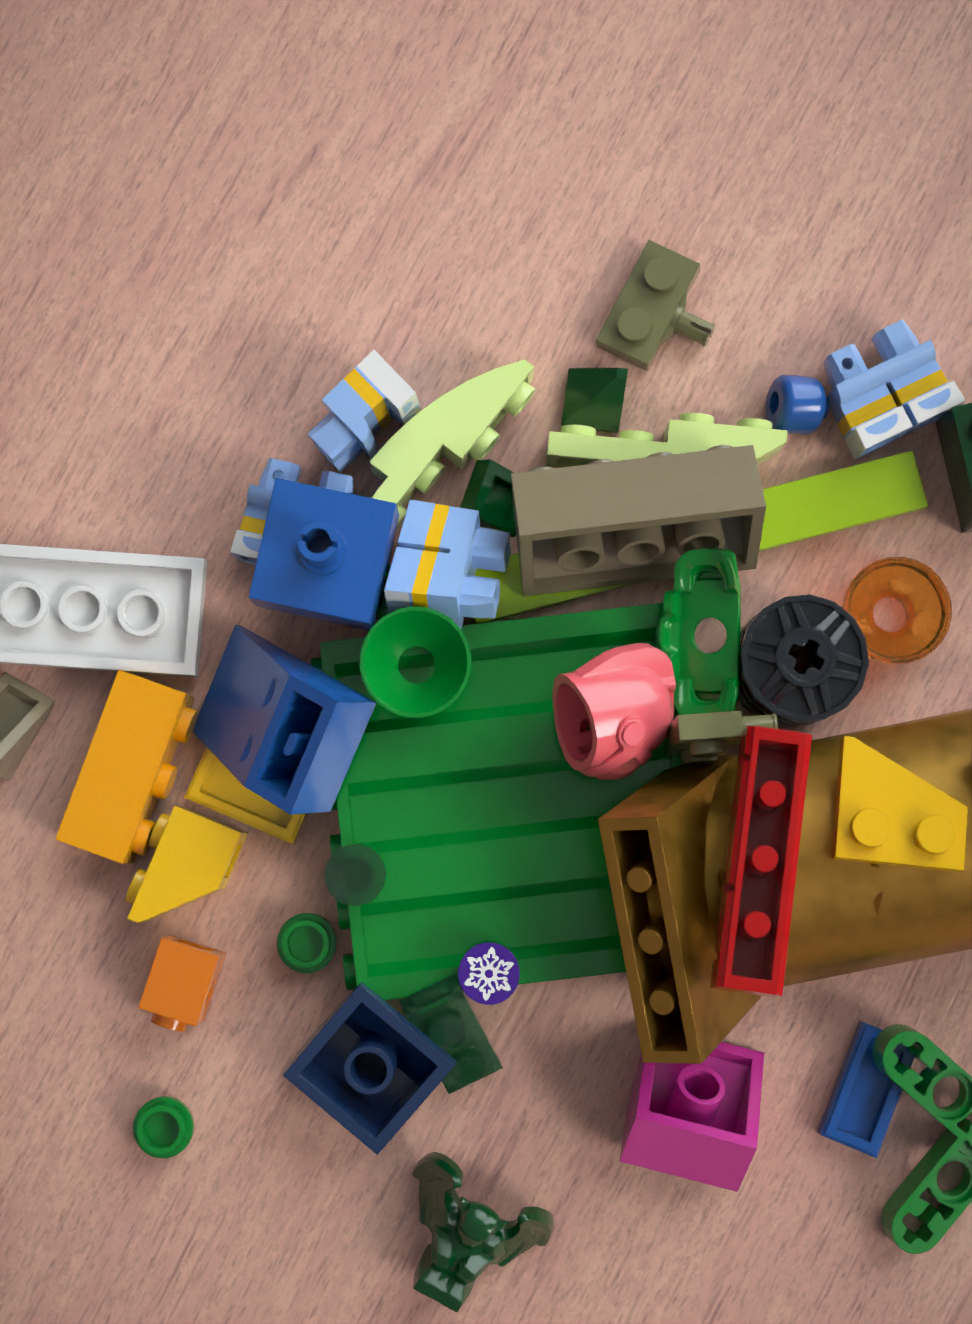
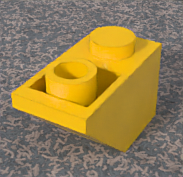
M174 806L170 815L162 813L155 824L149 840V846L156 848L148 870L138 869L126 895L125 901L133 904L127 919L137 923L149 921L226 888L248 833L182 806Z

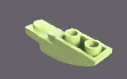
M524 359L504 365L474 377L450 390L413 416L371 459L369 464L372 473L383 481L371 498L397 504L399 519L396 533L404 522L407 511L404 507L416 491L419 490L426 494L444 472L446 466L440 462L444 456L462 470L471 458L477 461L483 460L500 436V434L494 431L496 426L507 412L516 417L535 392V388L529 385L533 381L534 366Z
M683 413L679 415V420L669 419L664 431L663 442L654 441V434L645 431H620L619 438L595 436L596 429L589 426L563 425L561 426V432L549 431L545 466H579L599 459L612 461L646 458L658 452H669L672 454L705 451L718 445H729L732 447L753 445L757 465L780 452L787 442L788 430L772 429V422L756 418L740 419L737 421V426L715 424L713 416L703 413Z

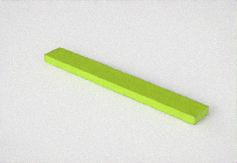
M913 450L763 489L766 511L759 552L924 510L928 507ZM518 553L510 554L508 567L505 572L476 569L475 576L499 579L500 596L495 619L475 618L476 624L489 623L639 583L523 597Z

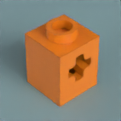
M173 935L162 937L138 1008L152 1012L151 1022L163 1028L185 1032L187 1024L195 1027L205 1021L227 953Z

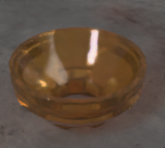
M886 557L876 560L861 569L851 580L845 591L842 608L855 618L866 638L868 657L891 665L915 662L932 653L943 642L952 618L951 599L947 587L940 576L929 566L907 557ZM892 598L900 602L904 607L906 619L900 630L895 632L885 631L875 623L873 610L880 599Z

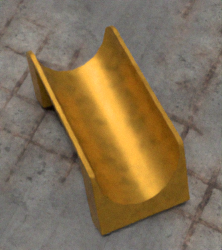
M972 709L812 740L784 986L972 949ZM844 736L855 737L968 807L964 871L958 873L832 859L840 740ZM736 754L720 757L718 762L713 764L680 765L668 768L598 819L643 1063L702 1064L762 997L710 988L713 961L717 959V953L714 949L728 834L733 828L730 825L738 760V755Z

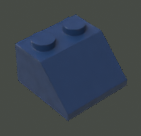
M361 982L330 1013L301 1047L283 1076L378 1155L453 1069L457 1061Z

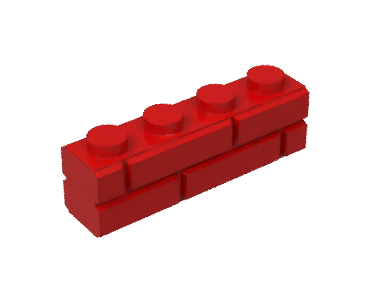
M747 726L739 744L730 825L733 828L728 834L714 949L717 953V959L713 961L710 988L766 997H779L783 995L812 734L761 726Z

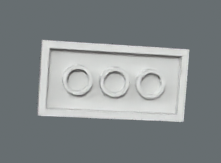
M0 544V664L118 672L120 669L128 673L198 677L208 561L205 558Z

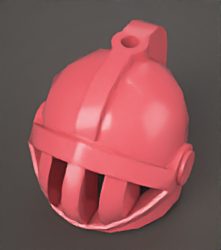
M647 643L615 647L601 653L575 671L557 675L554 679L552 690L555 729L565 760L573 769L587 777H596L600 780H620L633 774L653 756L652 751L656 750L666 738L674 717V690L676 683L672 662L665 652Z

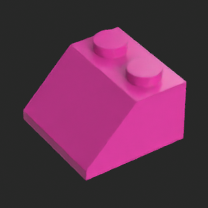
M721 1042L702 1064L643 1063L641 1053L626 1113L619 1162L738 1192L757 1150L765 1053Z

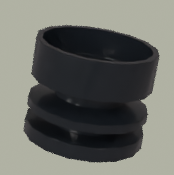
M811 594L784 597L763 608L740 631V686L737 698L741 705L754 716L775 713L778 726L782 728L808 726L845 709L862 689L869 666L866 638L855 618L836 602ZM805 647L809 650L807 660L814 665V668L809 667L797 673L794 670L796 659L789 655V652L794 653L798 649Z

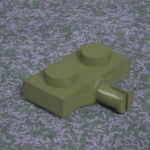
M648 240L596 338V347L646 371L650 368L659 348L675 332L705 347L709 342V337L711 338L716 324L686 312L687 295L700 272V263Z
M741 711L677 715L671 722L669 732L663 740L665 757L681 756V764L685 766L717 763L718 756L728 754V749L733 745L740 744V739L744 736L743 732L747 726L778 729L776 714L742 716Z

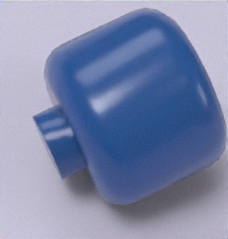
M785 374L777 377L769 387L766 398V417L768 421L773 423L772 429L788 430L787 433L808 435L818 429L822 420L829 413V398L825 395L823 385L816 378Z

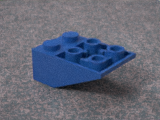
M235 625L197 717L193 733L244 787L288 814L330 812L377 702L245 627Z

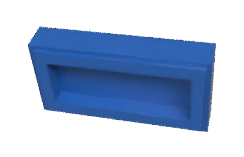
M859 1020L817 1133L877 1158L902 1090L887 1078L874 1063L872 1055L873 1043L882 1029ZM900 1043L893 1052L897 1055L899 1062L911 1068L915 1057L908 1051L909 1047Z

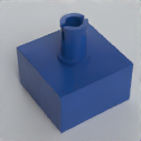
M275 478L248 598L257 607L370 631L376 623L398 524L399 512L397 504Z

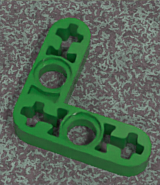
M894 1024L886 1027L877 1035L872 1049L874 1063L887 1078L946 1129L887 1200L881 1213L882 1229L888 1238L907 1253L921 1254L932 1249L972 1202V1122L966 1118L972 1113V1077L926 1036L907 1025ZM901 1043L909 1047L908 1051L920 1063L927 1066L920 1074H917L913 1069L898 1061L897 1055L893 1052L898 1044ZM955 1077L960 1087L957 1099L949 1106L937 1107L932 1097L935 1085L942 1078ZM960 1161L964 1170L960 1184L948 1191L940 1190L937 1185V1174L940 1168L948 1162ZM924 1190L941 1203L937 1209L920 1196ZM909 1212L922 1223L915 1232L908 1229L902 1222L904 1216Z

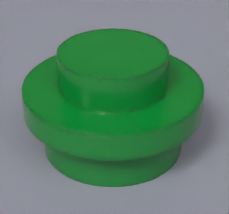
M302 913L293 916L284 923L277 937V950L281 960L287 967L299 973H313L321 970L330 963L337 948V937L332 925L322 916L313 913Z
M161 1096L149 1100L139 1109L133 1123V1134L136 1143L142 1151L155 1158L176 1156L188 1146L194 1133V1119L189 1108L182 1101L169 1096Z

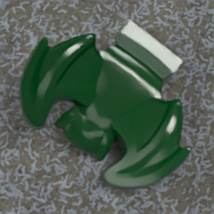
M428 1153L418 1161L413 1170V1177L419 1180L420 1223L426 1225L432 1233V1242L425 1248L417 1265L413 1289L455 1312H458L466 1302L476 1278L488 1265L497 1264L499 1267H503L534 1245L545 1246L552 1235L554 1228L553 1215L545 1209L524 1207L521 1209L516 1220L506 1221L501 1219L493 1209L483 1203L468 1201L462 1196L459 1198L455 1189L460 1188L462 1185L463 1172L452 1159L442 1153Z

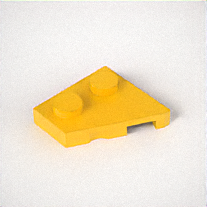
M844 736L840 740L832 859L958 873L964 871L968 807L855 737Z

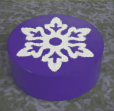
M482 942L472 946L463 955L459 964L458 978L462 990L470 999L480 1004L494 1005L505 1001L514 993L519 983L520 969L516 957L507 947L496 942Z

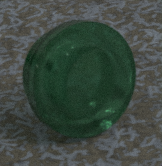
M360 844L347 845L335 851L329 858L324 873L325 883L331 895L339 902L351 906L363 905L375 899L382 891L386 881L385 865L379 854L370 847Z

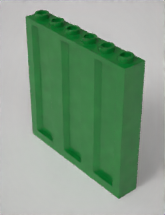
M663 603L464 625L461 630L470 648L471 674L463 693L448 709L425 718H405L392 714L376 703L331 811L338 810L340 834L330 835L332 864L334 870L344 869L347 892L337 894L336 897L340 930L351 929L353 953L343 954V968L347 990H354L363 982L383 1000L463 991L458 978L460 961L472 946L482 942L502 944L514 954L520 969L518 985L626 972L598 819L664 770L682 765L681 756L665 757L664 742L662 741L660 746L652 751L653 756L649 761L625 778L620 780H600L596 777L583 775L573 769L565 760L559 745L555 729L552 690L554 679L558 674L575 671L601 653L612 648L635 643H647L657 648L655 632L656 625L659 623L663 611ZM365 637L319 642L321 657L311 658V665L375 701L365 687L360 671V652ZM413 648L406 651L399 661L401 676L413 684L427 681L435 670L433 656L421 648ZM675 706L673 720L676 718L677 715H680L676 710Z

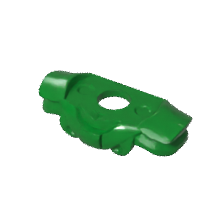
M702 548L685 552L680 556L675 565L674 589L668 590L664 594L663 611L659 623L656 625L655 640L656 647L665 652L672 662L676 683L674 706L680 715L735 711L740 686L741 586L736 557L731 550ZM707 618L719 620L724 625L727 634L724 646L712 654L700 650L695 642L696 628Z

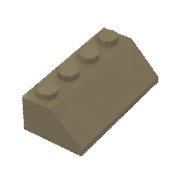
M718 445L705 451L680 454L658 452L646 458L621 461L599 459L586 465L562 468L540 466L532 468L527 472L511 473L513 512L523 597L674 579L675 565L680 556L689 550L702 548H722L733 551L738 571L757 568L766 503L753 445L739 447Z

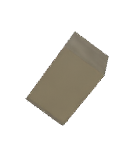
M7 672L0 676V779L10 780L53 709L55 700Z

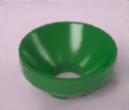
M410 606L397 609L383 616L372 626L364 639L360 652V671L363 683L369 694L381 707L392 714L405 718H425L448 709L459 699L467 686L471 674V653L466 637L451 618L427 607ZM413 648H421L428 651L435 660L433 675L427 681L420 684L406 681L399 672V661L402 655Z

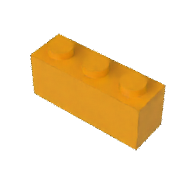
M120 669L118 670L55 840L122 864L134 863L137 854L141 856L146 855L150 848L149 840L156 822L150 820L158 798L166 800L177 775L178 767L172 765L171 761L178 742L186 744L189 741L197 721L198 711L191 708L195 697Z

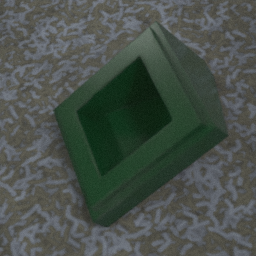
M569 368L561 426L584 425L595 428L596 431L618 434L628 369Z

